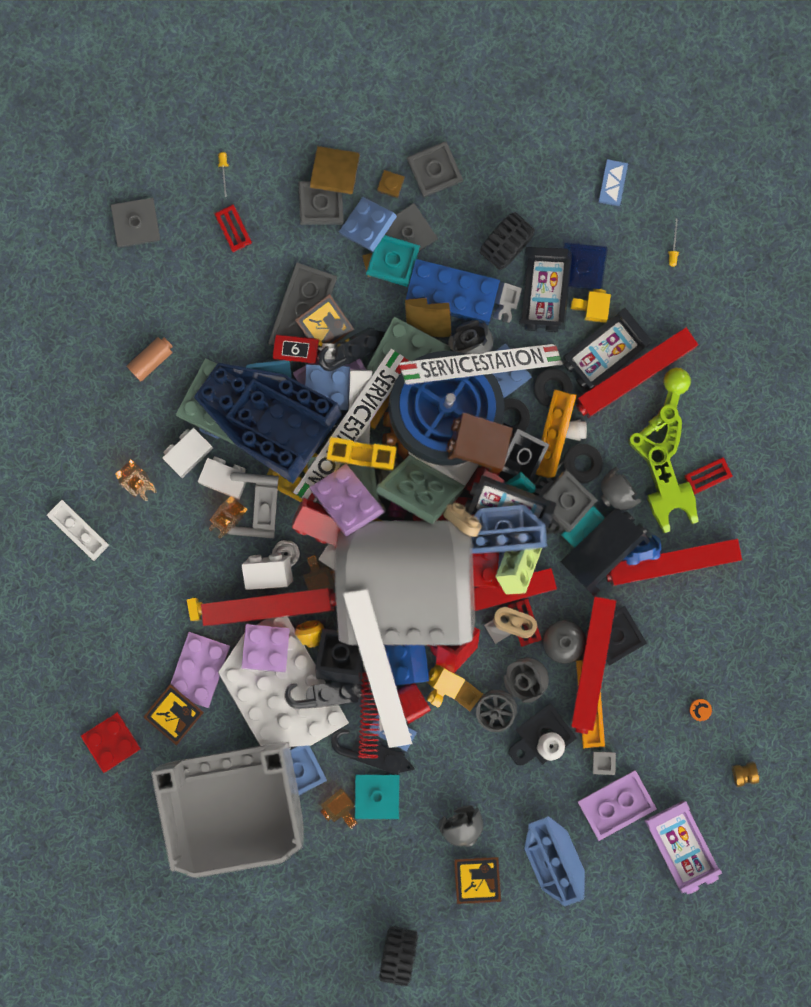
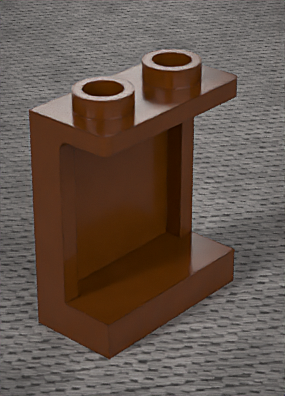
M462 413L453 420L451 431L454 432L452 439H449L446 451L449 452L447 458L451 460L454 458L466 460L488 467V472L498 474L504 469L513 428Z

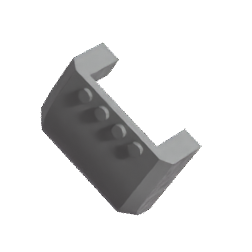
M370 521L347 537L342 531H339L335 555L339 641L349 645H358L343 594L361 590L368 591L383 645H461L472 641L475 626L472 536L461 532L450 521H435L433 524L428 521Z
M278 742L161 764L151 772L171 871H178L196 878L282 863L302 848L303 817L289 742Z

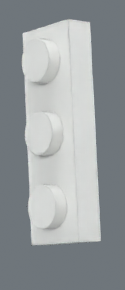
M63 500L47 514L93 561L109 546Z

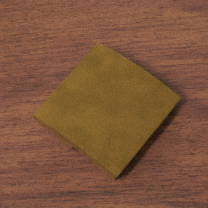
M318 146L310 188L353 194L360 153Z
M427 298L405 300L407 324L431 337L451 336L449 302L427 304Z

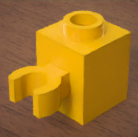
M593 289V292L589 291L587 301L573 298L571 309L586 311L584 320L606 323L611 294H606V290Z
M436 664L428 673L429 681L427 683L434 690L428 695L427 701L439 707L445 694L455 699L465 679Z

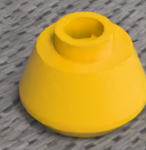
M317 620L301 623L296 627L295 635L302 645H307L309 648L319 645L324 625Z

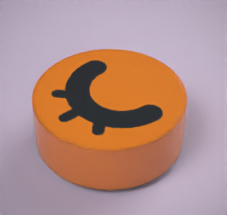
M697 699L691 703L689 713L693 719L705 721L711 716L712 707L708 701Z

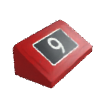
M276 334L273 359L316 363L318 360L319 339Z

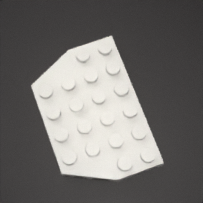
M288 617L266 619L257 624L261 626L290 628L285 673L241 669L245 633L218 672L260 746L278 742H289L290 747L311 746L349 723L339 705L294 709L285 701V690L290 684H297V687L291 691V697L296 701L305 700L306 691L310 686L326 684L323 679H316V665L305 646L296 637L295 629Z

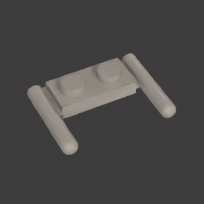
M232 472L230 475L232 481L256 483L253 528L229 526L227 533L229 535L274 538L279 476Z

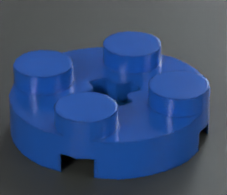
M652 535V539L648 538L651 541L649 544L642 541L623 560H626L628 565H636L643 560H656L660 558V551L662 550L660 538Z

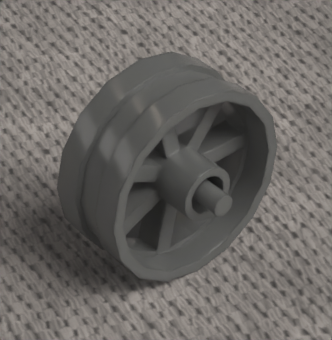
M494 689L486 692L481 697L476 708L478 722L483 728L491 732H501L509 728L517 714L515 699L503 690ZM493 697L494 705L485 699ZM498 697L505 701L503 703L498 702ZM507 704H509L512 711L503 709ZM481 705H485L490 710L481 712ZM490 715L491 721L488 722L483 716ZM502 715H507V716H512V717H511V719L506 723V721L504 720V718H503ZM499 719L501 724H493V722Z

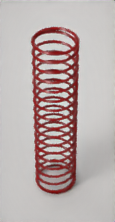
M367 672L362 673V677H364V679L361 680L364 683L361 685L364 689H362L361 692L365 694H362L361 697L365 699L361 700V702L364 704L360 705V707L364 709L360 710V712L363 713L362 715H360V717L363 719L360 720V723H362V725L359 726L361 729H363L359 732L364 735L359 736V738L363 739L360 740L359 743L363 745L359 746V748L362 750L358 752L359 754H361L358 755V757L378 758V755L360 753L364 751H378L376 749L361 748L363 746H379L378 744L362 743V741H379L378 739L362 738V736H379V734L363 733L361 731H379V729H369L361 726H379V724H370L361 721L380 720L377 718L362 717L365 715H379L378 713L362 712L364 710H378L377 708L363 707L364 705H376V703L363 702V700H375L374 698H368L363 696L370 694L373 695V693L363 691L371 689L369 687L363 686L370 684V682L363 681L368 679V677H366L368 676Z

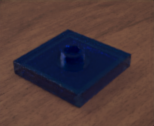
M565 243L564 248L572 252L569 287L592 290L602 289L608 248L605 246Z

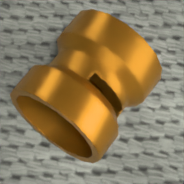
M755 762L747 763L746 766H732L736 787L744 786L745 783H759Z

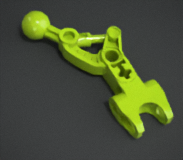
M672 368L666 372L663 383L668 392L664 407L648 422L649 425L639 433H634L628 439V444L648 463L657 492L647 495V500L651 512L663 533L670 532L668 515L674 508L684 510L691 524L699 522L696 499L689 482L678 485L670 458L677 451L682 429V420L677 410L680 394L685 393L691 385L690 375L682 368ZM667 424V433L662 443H654L646 438L653 431L658 432ZM653 451H659L662 454L660 462H655L652 459ZM664 463L666 467L662 468L663 473L669 475V478L666 479L667 483L659 479V476L662 475L661 469H655V467Z

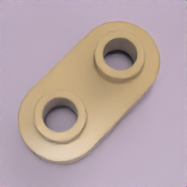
M453 503L447 505L443 513L445 518L461 532L469 536H477L482 526L476 517L466 512L461 504Z
M508 607L498 609L494 615L493 621L498 629L521 638L531 637L537 629L536 620L532 616ZM502 617L507 618L508 622H507V623H503V622L501 621V618H502ZM527 625L529 630L525 631L521 626Z

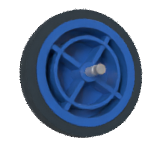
M437 351L425 354L414 361L466 354L454 351ZM401 372L394 382L390 393L389 417L396 437L410 453L428 463L451 466L469 462L459 458L452 460L447 458L449 452L446 451L449 439H452L454 432L451 431L453 420L462 413L501 425L503 423V393L493 374L406 384Z

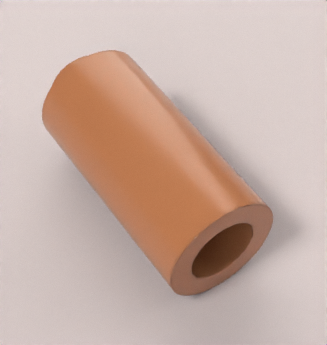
M157 337L126 367L141 382L173 353L170 350L173 346L165 337L162 339Z

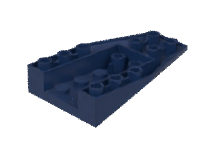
M223 363L216 365L194 396L195 400L236 446L291 483L295 482L342 415L337 402L284 374Z

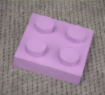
M246 624L241 669L285 673L290 628Z

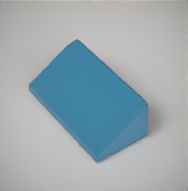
M287 360L248 364L246 368L280 373L290 378L292 377L290 361Z

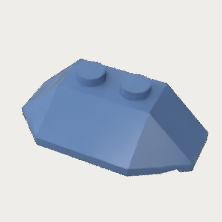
M525 505L481 508L474 515L482 527L477 536H472V554L522 551L547 547L545 524Z
M549 816L530 823L524 849L541 889L554 899L560 901V904L563 906L583 900L585 871L568 831Z

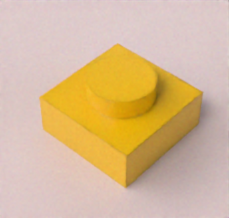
M198 598L187 599L190 621L202 620L201 604L203 603L199 602Z

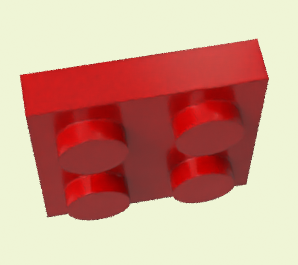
M118 712L80 736L103 773L141 750V747Z

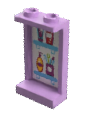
M683 800L646 819L645 822L680 892L691 894L699 889L698 885L704 882L710 884L718 880V875L722 874V872L716 865L689 811L690 808L687 802Z

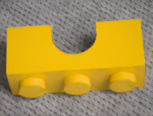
M330 437L327 460L393 471L397 449L392 446L364 444Z

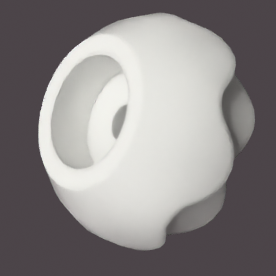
M286 540L278 542L272 554L281 553L282 556H285L284 553L288 552L287 556H290L291 566L295 565L300 557L297 545L292 541Z
M553 732L542 735L537 746L539 754L546 760L560 758L565 749L562 737Z

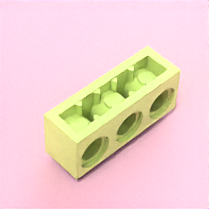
M542 548L505 552L496 578L506 594L526 593Z

